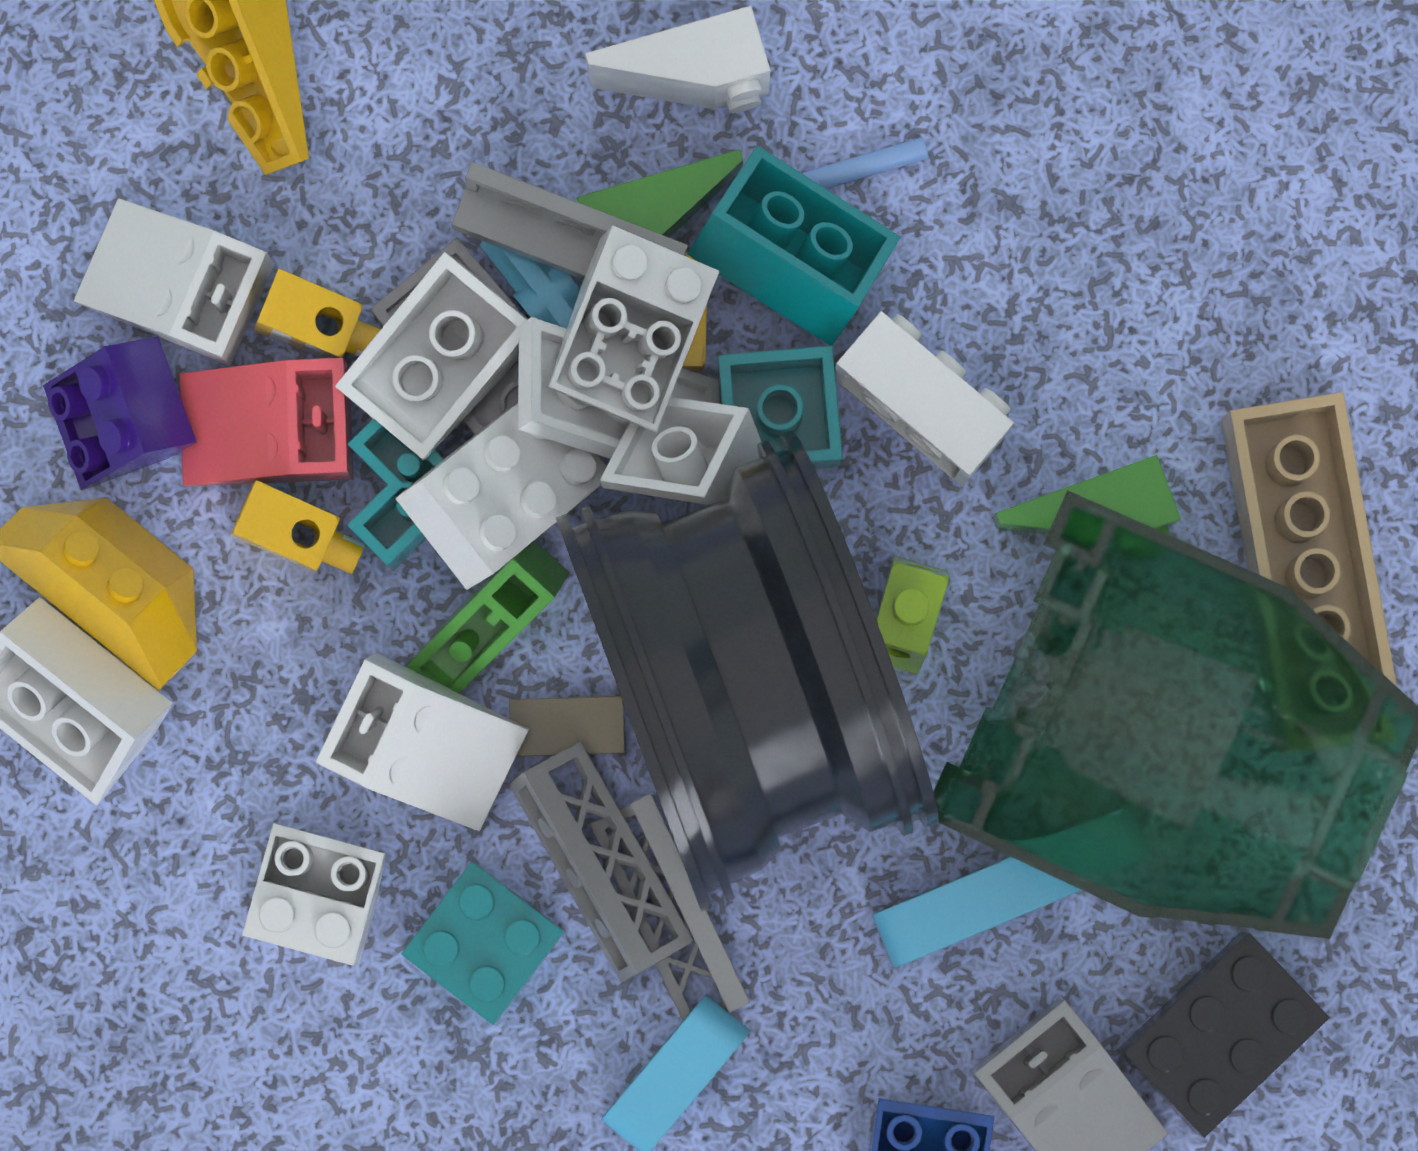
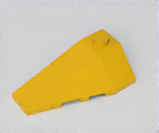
M154 0L166 32L175 45L179 47L189 40L206 66L202 67L196 75L206 90L215 85L224 91L231 101L232 105L228 111V122L264 174L267 175L309 159L286 0Z

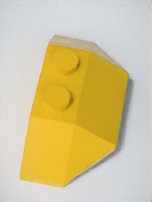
M107 497L22 507L0 528V561L158 691L195 655L197 651L193 568Z

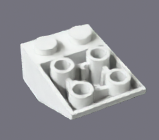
M118 198L74 302L222 364L231 366L275 263L267 252L206 227Z
M611 226L601 236L581 285L547 388L650 431L657 432L718 277L719 270L616 226Z
M375 653L364 660L315 763L367 789L480 831L528 734L529 728L379 653Z

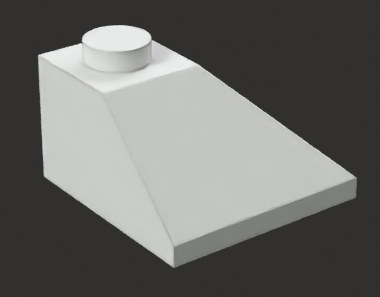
M670 397L657 432L650 431L631 422L629 423L600 479L602 488L705 505L724 501L735 467L759 459L757 444L761 440L750 410L745 407Z

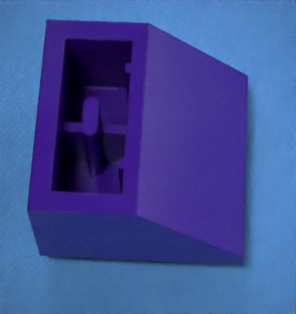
M159 337L104 346L43 385L48 398L49 410L56 420L67 451L69 465L74 470L80 490H85L169 459L197 442Z

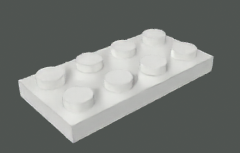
M531 317L519 326L518 430L611 459L630 422L547 388L567 329ZM681 368L671 397L720 404L719 380Z

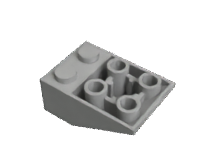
M1058 998L970 1070L1034 1151H1148L1169 1134L1103 1046L1064 999Z

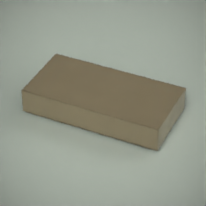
M621 696L509 699V719L529 728L528 734L516 757L554 756L580 741L588 755L625 753L624 703Z

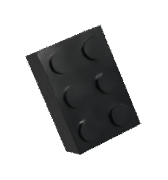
M1240 932L1125 1041L1117 1051L1195 1134L1205 1138L1330 1017L1250 932Z

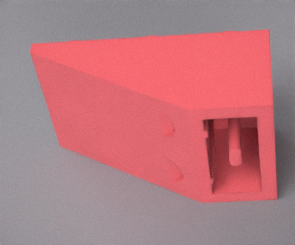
M345 359L283 360L179 373L180 397L197 441L182 451L183 486L253 484L256 480L262 483L354 480L353 450L348 446V443L352 440L351 399L335 387L350 368Z

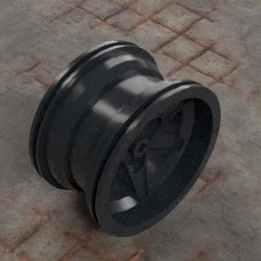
M793 431L780 435L781 451L775 452L767 440L757 444L759 459L735 467L724 501L661 523L655 512L627 510L595 519L590 505L581 508L586 523L573 528L567 514L556 517L591 617L701 912L712 908L708 893L717 889H722L727 902L734 900L735 896L731 884L764 869L781 850L779 837L841 814L869 832L895 823L903 836L913 833L911 818L917 815L926 828L939 822L936 800L925 760L878 623L823 486L801 441Z

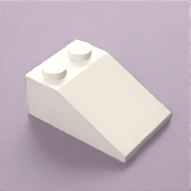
M751 5L585 53L589 80L592 88L709 109H719L728 106L729 113H740L753 109L762 103L760 96L769 94L771 70Z
M444 252L335 387L420 458L425 460L518 360L519 326L526 322L528 318L458 260Z

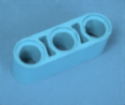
M706 993L601 1120L637 1151H651L740 1046L751 1030Z

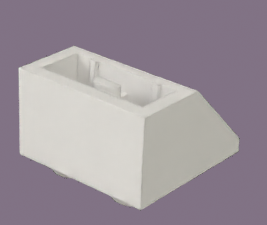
M273 823L242 936L352 966L360 965L377 904L386 854Z

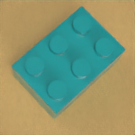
M757 145L712 212L687 255L702 264L719 270L718 275L831 346L834 345L861 305L901 237Z

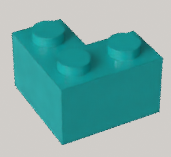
M373 418L348 443V446L387 486L347 526L394 571L426 540V537L395 498L444 459L434 450L423 460Z

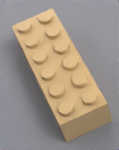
M1344 392L1230 410L1221 419L1280 754L1405 733Z

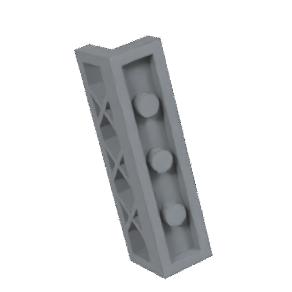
M471 162L466 174V189L451 224L453 230L583 280L601 236L611 226H616L686 256L688 248L687 244L474 162Z
M581 741L528 769L509 783L511 790L621 983L694 942ZM572 760L584 780L580 799L560 793L549 772ZM591 794L597 804L589 802ZM568 807L577 809L575 818ZM586 812L605 818L612 829L608 849L589 844L585 838L582 827ZM619 844L621 845L625 854L617 852ZM597 857L605 859L603 868ZM614 863L634 868L640 879L636 899L617 894L610 882ZM647 895L650 896L654 905L646 903ZM625 907L634 909L632 918L630 917ZM643 913L662 918L674 940L650 952L639 933Z
M651 793L620 809L625 820L636 815L646 836L642 850L646 855L650 845L660 867L652 864L651 866L656 873L665 876L670 887L668 896L671 901L675 898L684 916V919H681L685 926L689 927L695 940L687 963L669 956L656 963L682 1021L691 1012L683 996L691 971L714 980L723 999V1002L719 1004L729 1013L749 1004L750 1001L707 911L701 912L680 854ZM601 818L590 823V826L600 847L608 849L610 839L605 829L610 826L605 818ZM614 863L612 873L622 894L636 899L637 896L634 888L638 875L635 870L629 882L622 865ZM643 913L639 930L650 952H653L660 948L658 941L665 923L660 918L654 934L645 913ZM698 949L709 971L693 965ZM669 964L685 969L679 985Z

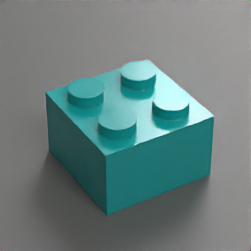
M833 345L718 355L721 404L749 408L761 442L767 440L775 452L781 451L780 435L793 431L801 441L814 469L841 466L842 447Z
M471 862L401 955L494 1025L566 931L479 864Z

